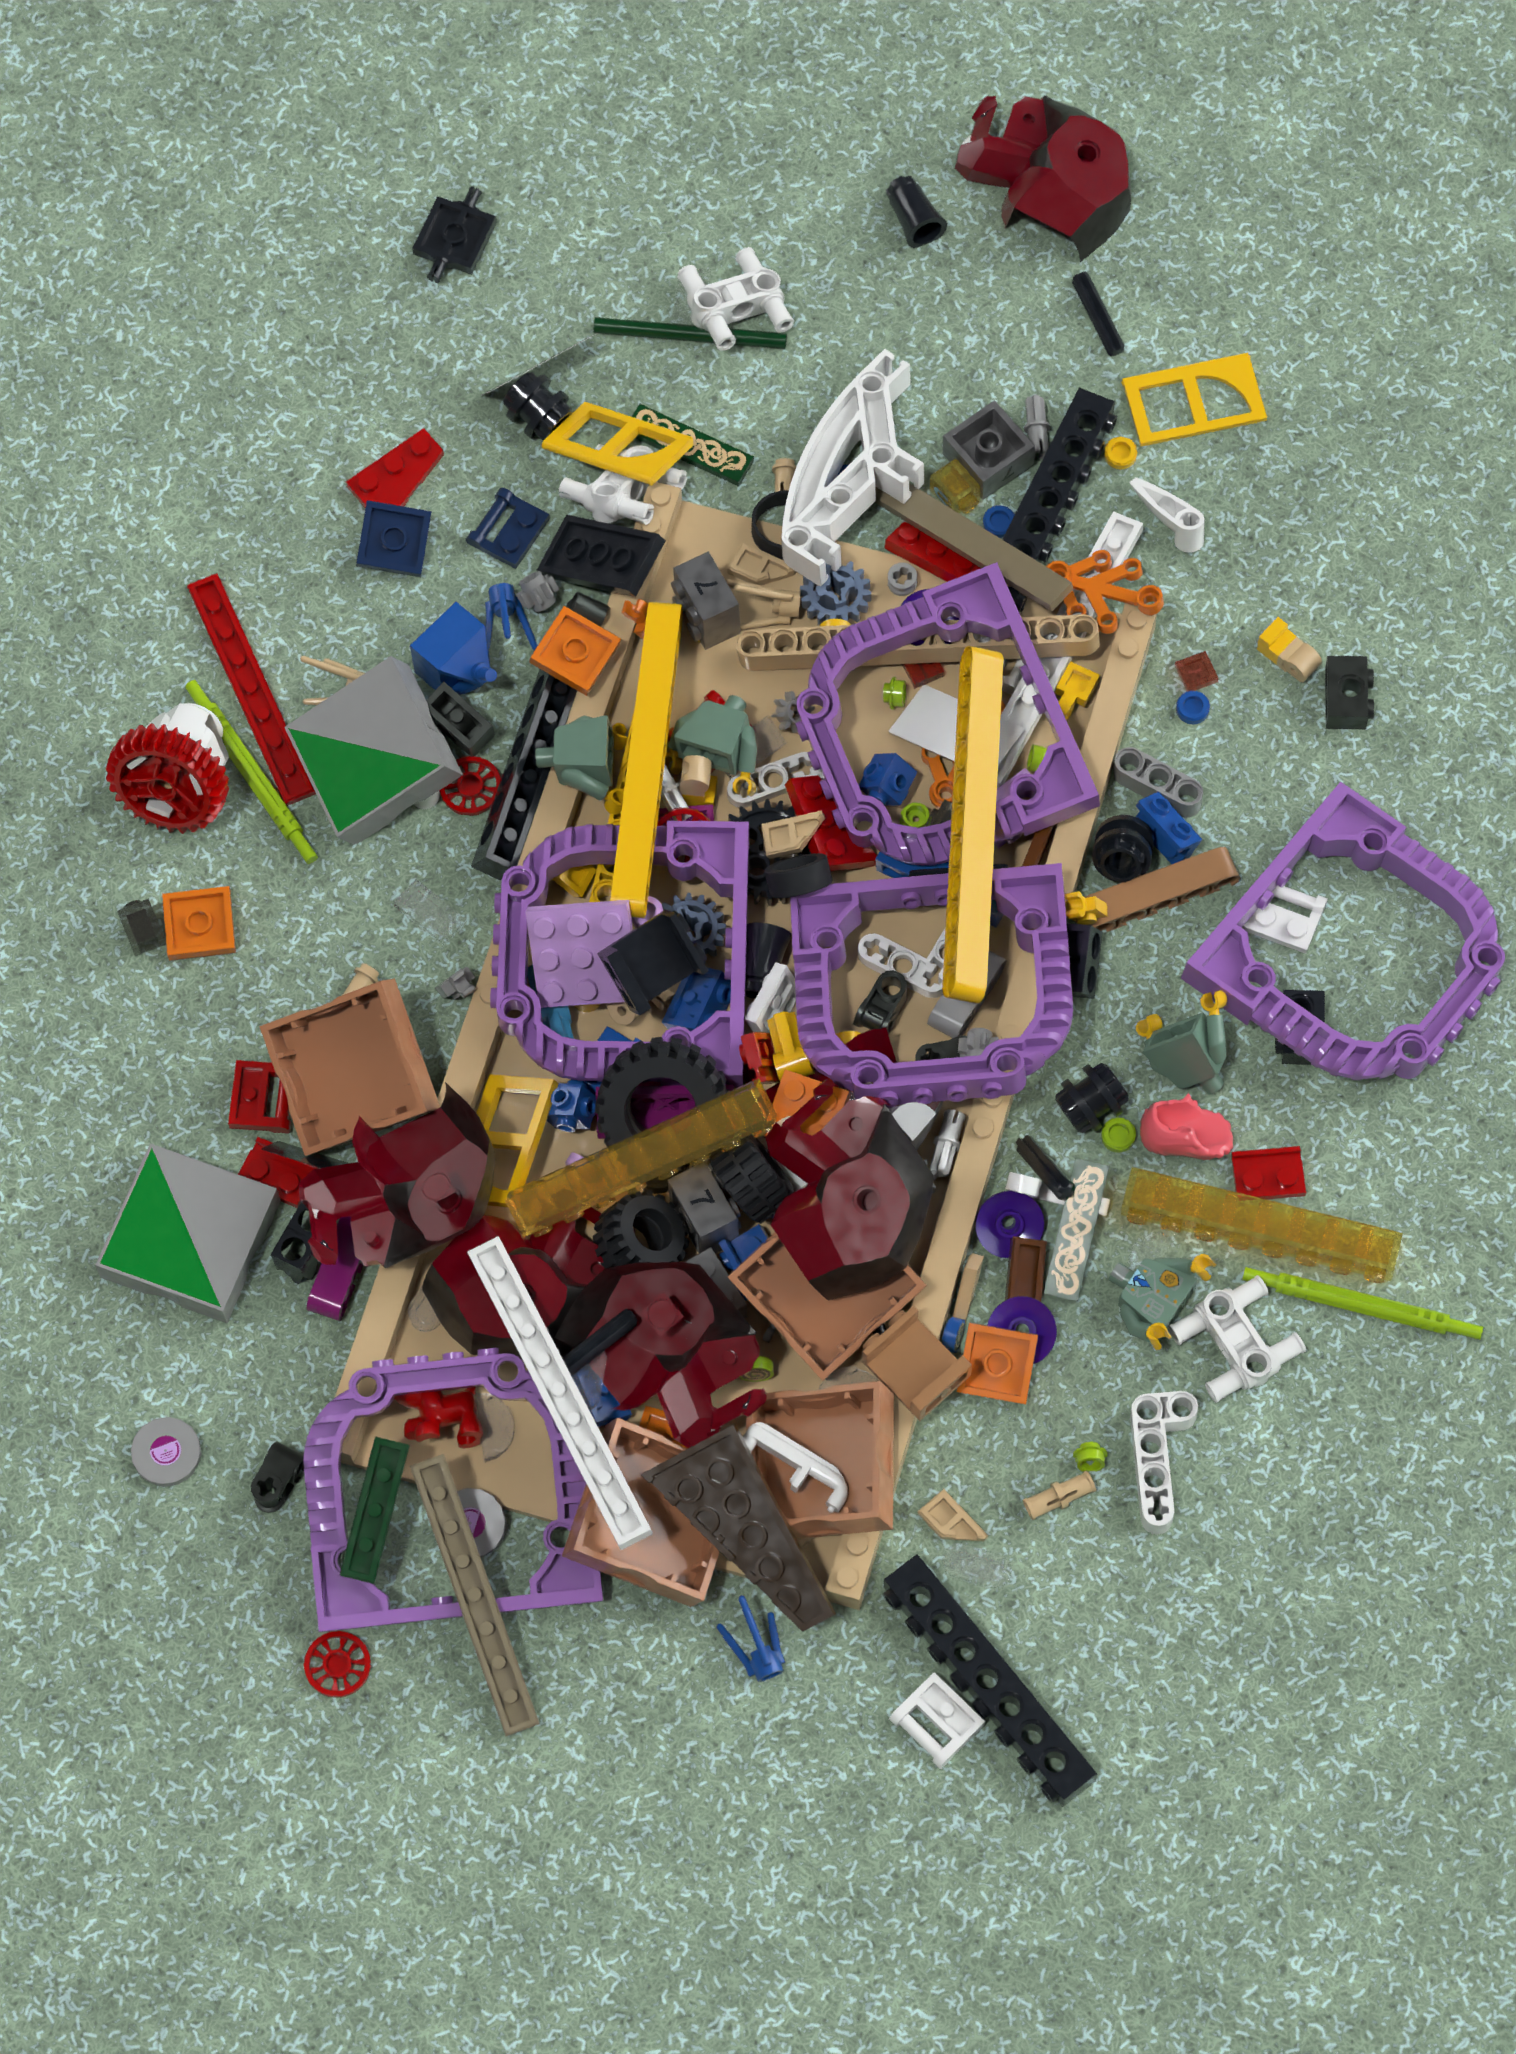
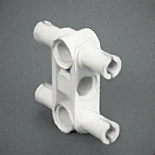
M750 247L740 250L735 258L744 274L704 285L694 265H687L677 273V278L681 281L688 294L687 304L691 309L692 323L698 328L709 331L719 351L728 350L736 343V338L727 325L729 323L767 313L778 333L786 332L794 325V319L783 304L784 294L780 289V276L775 271L762 267L754 249Z
M599 444L595 449L600 450L604 445ZM633 446L621 451L617 456H642L653 453V450L647 446ZM671 467L657 482L679 487L682 490L687 481V472ZM607 470L594 483L589 485L566 477L562 480L559 487V492H561L559 494L560 498L582 503L587 511L592 512L593 518L599 522L612 523L625 517L648 525L654 515V510H652L654 506L652 504L638 501L646 493L648 484Z
M1258 1275L1234 1290L1225 1288L1210 1292L1204 1301L1195 1305L1193 1313L1174 1324H1170L1168 1327L1172 1338L1178 1345L1205 1331L1210 1333L1230 1364L1231 1370L1205 1383L1210 1397L1216 1403L1240 1388L1245 1390L1263 1385L1268 1381L1269 1377L1279 1372L1283 1363L1306 1352L1305 1345L1296 1332L1271 1347L1265 1345L1244 1313V1307L1263 1296H1267L1269 1293L1264 1281ZM1213 1305H1221L1227 1310V1313L1221 1316L1215 1315L1209 1308ZM1258 1362L1264 1366L1265 1370L1260 1373H1254L1247 1368V1364Z

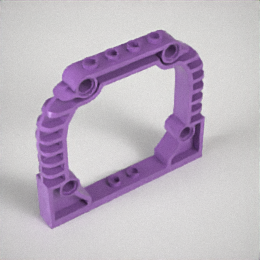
M997 562L923 591L922 598L912 602L909 601L902 606L889 609L882 614L869 617L867 620L857 624L854 623L834 635L818 653L809 675L808 689L801 692L797 698L796 705L800 721L795 723L802 742L808 740L812 750L807 752L814 771L821 769L824 780L819 782L826 800L833 798L837 809L832 810L838 828L842 829L845 827L850 840L859 847L874 845L884 855H888L905 864L935 866L946 862L949 863L951 820L921 828L896 824L892 822L888 810L881 801L872 796L862 795L836 733L843 715L837 690L852 670L868 660L925 637L938 634L941 639L948 642L959 641L968 632L984 635L998 642L1012 637L1023 662V666L1019 667L1026 686L1033 685L1036 695L1032 696L1034 705L1039 715L1045 713L1057 743L1047 747L1045 756L1034 774L1025 773L1015 777L1010 783V795L996 801L994 844L1020 833H1024L1027 836L1100 806L1098 791ZM950 616L959 618V621L953 625L943 623ZM812 705H820L823 707L821 711L816 714H810L806 712V710ZM1024 790L1035 792V796L1029 800H1023L1018 797ZM862 821L872 823V826L866 831L855 829L856 825Z
M1340 781L1186 962L1181 979L1203 995L1211 992L1213 1002H1215V991H1224L1227 995V1003L1223 1009L1246 1025L1253 1021L1261 1027V1030L1270 1033L1278 1039V1042L1287 1045L1294 1050L1295 1054L1311 1062L1312 1066L1319 1067L1329 1072L1332 1076H1342L1359 1081L1376 1077L1383 1079L1394 1073L1401 1078L1411 1079L1418 1076L1427 1064L1434 1066L1445 1051L1442 1048L1447 1040L1451 1043L1455 1041L1464 1027L1461 1025V1022L1466 1017L1471 1020L1482 1006L1479 1000L1483 995L1486 994L1490 997L1501 982L1497 976L1505 961V953L1503 948L1497 944L1498 929L1494 909L1486 899L1483 890L1470 881V877L1466 874H1461L1454 869L1453 865L1439 859L1433 851L1429 852L1422 847L1420 842L1404 834L1406 826ZM1366 846H1370L1375 850H1370ZM1307 850L1318 858L1328 856L1351 857L1353 863L1364 871H1373L1382 867L1441 907L1458 924L1465 943L1455 963V975L1457 978L1419 1025L1405 1024L1398 1026L1388 1034L1383 1042L1355 1040L1332 1029L1274 987L1276 981L1274 970L1263 962H1255L1249 945L1248 932L1242 927L1258 908L1263 911L1268 906L1274 896L1272 891L1277 885L1281 888L1285 886L1293 874L1291 869ZM1480 961H1485V962H1487L1490 966H1486V965L1482 964ZM1250 982H1256L1262 987H1255ZM1403 1053H1409L1413 1055L1415 1059L1408 1058Z
M667 821V826H657L652 865L667 866L671 876L677 880L687 881L698 877L713 888L720 897H733L732 928H726L725 947L732 948V959H725V980H731L730 1011H716L707 1021L692 1031L680 1026L671 1027L664 1032L662 1038L664 1042H671L672 1037L683 1039L681 1044L688 1047L692 1043L701 1048L700 1053L703 1056L710 1055L716 1061L715 1068L717 1071L722 1070L725 1075V1085L734 1084V1088H743L744 1063L740 1056L739 1045L742 1044L741 1036L744 1035L749 822ZM586 824L577 827L571 826L546 837L542 843L526 856L523 866H513L503 874L501 893H495L494 909L495 913H500V924H494L493 944L499 945L498 956H492V976H497V988H491L490 1006L497 1010L501 1030L507 1035L516 1036L523 1051L539 1067L561 1078L602 1082L608 1067L615 1062L616 1057L623 1050L629 1051L632 1045L637 1042L582 1041L563 1037L543 1024L539 997L533 989L527 986L529 934L525 911L527 907L544 906L548 895V882L566 870L591 864H615L620 825ZM680 855H688L692 858L684 863L676 860ZM517 884L528 886L520 892L512 890L513 886ZM511 1010L523 1012L520 1017L514 1019L506 1016ZM663 1077L643 1081L660 1082V1086L682 1085L675 1080Z
M1062 863L993 869L991 900H996L997 911L1015 923L1018 946L1026 952L1034 953L1037 1002L1034 1018L1020 1037L994 1041L978 1056L893 1063L886 1055L877 1051L852 1052L838 1038L833 1028L831 972L837 970L845 963L847 955L844 940L862 923L861 912L896 908L914 909L919 906L929 905L947 906L948 873L834 883L815 892L790 897L797 1030L804 1054L813 1067L821 1074L832 1079L836 1085L853 1091L855 1100L864 1096L879 1097L890 1104L886 1105L887 1108L909 1102L929 1104L931 1102L947 1100L960 1102L965 1099L982 1097L995 1099L1000 1096L1020 1092L1026 1085V1076L1043 1067L1045 1061L1061 1048L1069 1033L1073 1018ZM1005 1070H1013L1012 1072H1008V1073H1007V1072H1003V1071H1005ZM867 1082H874L873 1084L869 1085L865 1084Z
M499 1348L477 1350L478 1356L464 1358L463 1352H451L442 1354L443 1360L429 1361L427 1355L408 1357V1364L393 1365V1359L372 1361V1368H364L354 1373L349 1381V1389L336 1396L319 1413L307 1436L303 1458L319 1632L463 1617L459 1603H453V1596L431 1598L432 1605L390 1610L389 1596L374 1584L340 1576L341 1566L339 1558L346 1551L348 1544L341 1476L343 1441L356 1418L380 1414L391 1405L395 1396L484 1386L492 1396L500 1400L516 1401L526 1399L544 1419L551 1441L558 1518L549 1523L543 1532V1541L549 1553L539 1570L529 1580L531 1594L495 1598L500 1612L603 1601L600 1571L562 1557L565 1547H556L551 1542V1534L556 1528L563 1527L569 1531L571 1530L586 1482L531 1375L525 1369L524 1363L518 1356L509 1353L499 1354ZM506 1362H511L518 1368L517 1377L509 1382L501 1380L498 1375L500 1366ZM363 1378H373L377 1383V1390L372 1396H361L358 1392L359 1382Z

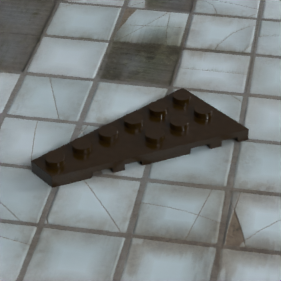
M736 1424L727 1427L641 1474L664 1495V1498L672 1506H676L691 1521V1524L730 1562L732 1561L744 1572L745 1576L754 1585L756 1584L772 1600V1603L802 1632L836 1614Z

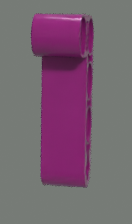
M341 1217L337 1224L338 1258L336 1265L321 1264L306 1306L307 1311L337 1321H341L356 1286L353 1284L357 1273H361L364 1266L363 1262L355 1257L351 1217Z

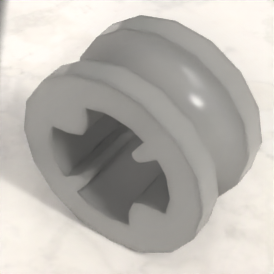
M908 563L893 565L888 572V587L890 591L898 596H907L915 591L917 586V572L915 568ZM901 574L907 575V580H905L904 584H898Z

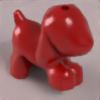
M476 1387L466 1388L464 1391H457L446 1395L442 1391L395 1396L394 1399L398 1404L417 1409L420 1414L419 1417L407 1419L404 1424V1437L409 1440H416L417 1442L430 1438L439 1439L441 1428L459 1424L460 1427L457 1434L458 1446L464 1449L480 1445L483 1429L476 1415L477 1403L474 1397Z

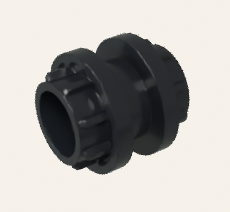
M532 372L524 374L514 383L506 393L503 404L509 409L506 414L508 419L516 422L522 418L527 423L524 433L530 439L537 435L544 441L572 414V409L566 404L569 399L567 394L559 391L553 395L548 390L551 380L545 374L537 377Z
M1116 815L1103 821L1097 829L1092 852V861L1096 870L1108 880L1126 883L1146 874L1151 864L1154 846L1152 830L1144 821L1131 815Z
M1099 1063L1094 1068L1087 1064L1082 1068L1086 1078L1076 1085H1073L1069 1079H1066L1060 1083L1063 1090L1055 1095V1101L1074 1128L1080 1133H1084L1090 1128L1097 1132L1102 1128L1098 1118L1109 1110L1115 1117H1118L1123 1113L1121 1106L1129 1100V1095L1117 1077L1103 1063Z

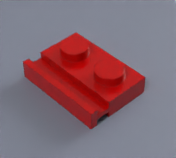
M752 1032L742 1035V1044L739 1045V1052L745 1065L748 1064L749 1069H755L757 1078L752 1079L753 1084L780 1082L773 1061L775 1050L770 1033Z
M257 1136L256 1143L253 1149L250 1150L238 1175L277 1188L281 1202L298 1208L301 1203L299 1182L313 1169H319V1167L262 1150L261 1148L272 1144V1142Z
M1300 1146L1231 1152L1237 1202L1306 1196Z

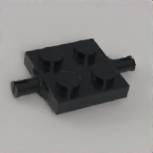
M474 186L469 187L464 201H450L437 196L413 245V255L433 262V266L427 275V278L432 282L433 280L435 283L440 282L445 268H454L472 275L496 226V216L482 212L476 207L478 199L482 194V191L477 187L476 189Z

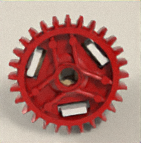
M179 703L167 713L163 712L155 717L146 727L139 725L136 730L130 729L125 735H122L109 755L105 770L107 771L106 780L111 783L109 790L117 793L115 800L125 803L123 810L131 809L134 812V818L140 816L145 819V825L149 822L154 823L157 830L164 826L167 827L169 833H172L175 828L181 834H184L187 829L191 832H196L199 827L205 829L209 823H212L219 812H221L229 791L227 786L229 778L224 775L226 771L225 764L229 754L222 740L223 728L221 722L205 707L192 703Z

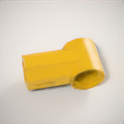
M783 1011L773 1014V1017L768 1019L767 1023L775 1050L773 1061L779 1080L781 1081L785 1069L803 1076L815 1074L814 1067L804 1054L799 1041L796 1013Z

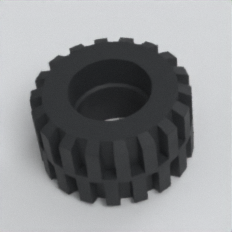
M744 1129L722 1144L709 1156L711 1166L724 1188L745 1214L760 1224L773 1216L785 1197L794 1192L789 1179L776 1160L770 1156L769 1151L752 1133Z
M637 1190L629 1195H625L599 1216L600 1220L595 1223L594 1230L597 1233L593 1235V1243L598 1245V1248L595 1249L597 1257L601 1256L604 1261L601 1265L604 1268H611L633 1263L680 1262L686 1255L684 1250L689 1246V1240L685 1238V1235L689 1233L688 1228L682 1224L684 1220L681 1213L677 1214L674 1210L676 1206L671 1201L669 1203L665 1202V1196L659 1193L653 1196L652 1191L645 1190L641 1193ZM633 1227L644 1235L649 1249L638 1241Z

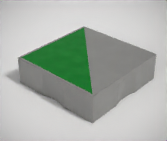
M392 656L284 727L337 838L353 845L362 842L394 821L401 812L411 805L426 800L463 775L445 737L432 720L428 703L410 666Z
M150 1143L95 1264L99 1276L144 1294L165 1297L183 1308L228 1323L246 1282L250 1262L258 1248L262 1245L281 1202L278 1190L272 1186Z

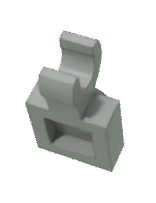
M464 967L436 986L435 989L442 998L449 997L450 995L454 1000L460 996L465 998L476 990L474 985L469 983L475 976L468 967Z

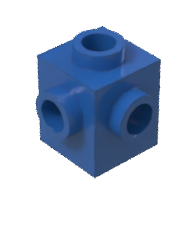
M897 753L874 754L871 762L864 769L859 788L867 796H872L881 801L884 806L901 805L902 801L908 796L909 788L917 771Z
M569 1080L567 1083H559L558 1088L551 1095L552 1105L546 1121L554 1128L564 1132H575L576 1129L590 1130L593 1117L596 1114V1096L587 1089L586 1084L580 1081Z

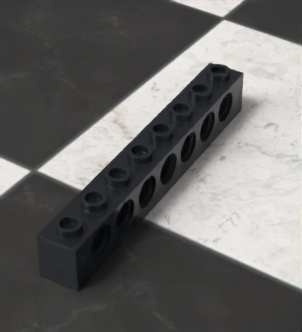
M1080 387L1078 388L1002 539L1003 541L1040 563L1048 561L1053 549L1051 541L1054 535L1058 537L1061 535L1066 523L1064 515L1067 509L1071 511L1074 509L1079 497V492L1076 491L1080 484L1085 485L1092 471V467L1089 465L1093 458L1099 459L1105 441L1102 440L1105 433L1111 434L1118 417L1114 415L1115 401ZM1081 428H1089V429H1091V430H1090V431H1084V430H1082ZM1070 453H1075V454H1078L1079 456L1073 457V456H1070V455H1068V454H1070ZM1064 479L1066 482H1057L1055 480ZM1042 505H1051L1053 507L1045 508ZM1036 530V531H1039V532H1041V533H1039V534H1032V533H1030L1029 531ZM1008 586L1021 615L1027 601V596Z
M539 669L471 864L472 868L498 880H502L503 874L509 868L518 864L551 768L537 767L536 748L554 747V730L558 726L566 725L577 690Z
M918 1554L884 1579V1589L886 1591L883 1593V1597L894 1610L900 1607L908 1617L905 1623L909 1630L917 1638L922 1635L930 1644L927 1650L937 1664L941 1665L944 1662L953 1672L949 1675L953 1684L960 1692L967 1690L975 1699L972 1702L975 1711L982 1719L985 1720L989 1717L997 1726L994 1732L1005 1747L1008 1748L1012 1745L1020 1755L1017 1757L1018 1763L1028 1775L1032 1773L1037 1775L1043 1783L1039 1787L1051 1803L1057 1800L1064 1807L1096 1782L1097 1772ZM916 1594H923L928 1597L929 1603L923 1607H916L910 1602V1599ZM938 1621H945L950 1624L952 1629L946 1634H938L932 1629V1626ZM966 1648L973 1652L974 1657L970 1661L962 1662L954 1654L957 1650ZM982 1676H991L997 1684L991 1689H983L977 1684V1680ZM1005 1703H1012L1018 1707L1019 1712L1013 1717H1007L1000 1712L999 1708ZM1036 1731L1042 1739L1037 1744H1027L1022 1739V1735L1025 1732ZM1057 1758L1063 1762L1064 1768L1060 1772L1054 1773L1047 1770L1044 1763L1048 1759Z

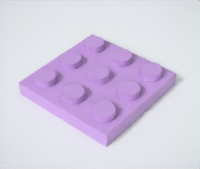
M629 900L527 907L525 913L537 996L539 997L541 1008L625 1002L597 953L633 930Z

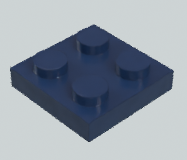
M367 500L356 566L421 577L432 511Z

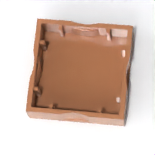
M395 978L376 982L339 996L322 1006L302 1010L259 1026L274 1070L286 1091L289 1112L305 1156L353 1141V1131L359 1116L374 1132L440 1108Z
M775 1232L728 1275L731 1282L785 1337L789 1345L822 1381L849 1358L881 1324L890 1320L927 1286L912 1268L907 1265L904 1270L883 1284L863 1292L828 1301L808 1282Z
M881 1381L836 1385L818 1391L789 1390L766 1393L767 1400L765 1404L749 1417L746 1416V1431L756 1422L767 1424L834 1465L842 1474L848 1486L846 1502L839 1512L830 1513L825 1503L833 1493V1489L808 1474L797 1493L790 1490L792 1483L789 1480L796 1469L757 1445L754 1447L751 1454L796 1539L893 1530L894 1394Z
M616 1418L605 1425L602 1436L653 1534L620 1550L586 1484L562 1557L692 1607L705 1599L718 1559L719 1550L691 1524V1521L676 1506H672L664 1498V1495L641 1475L687 1450V1448L671 1442L663 1435Z

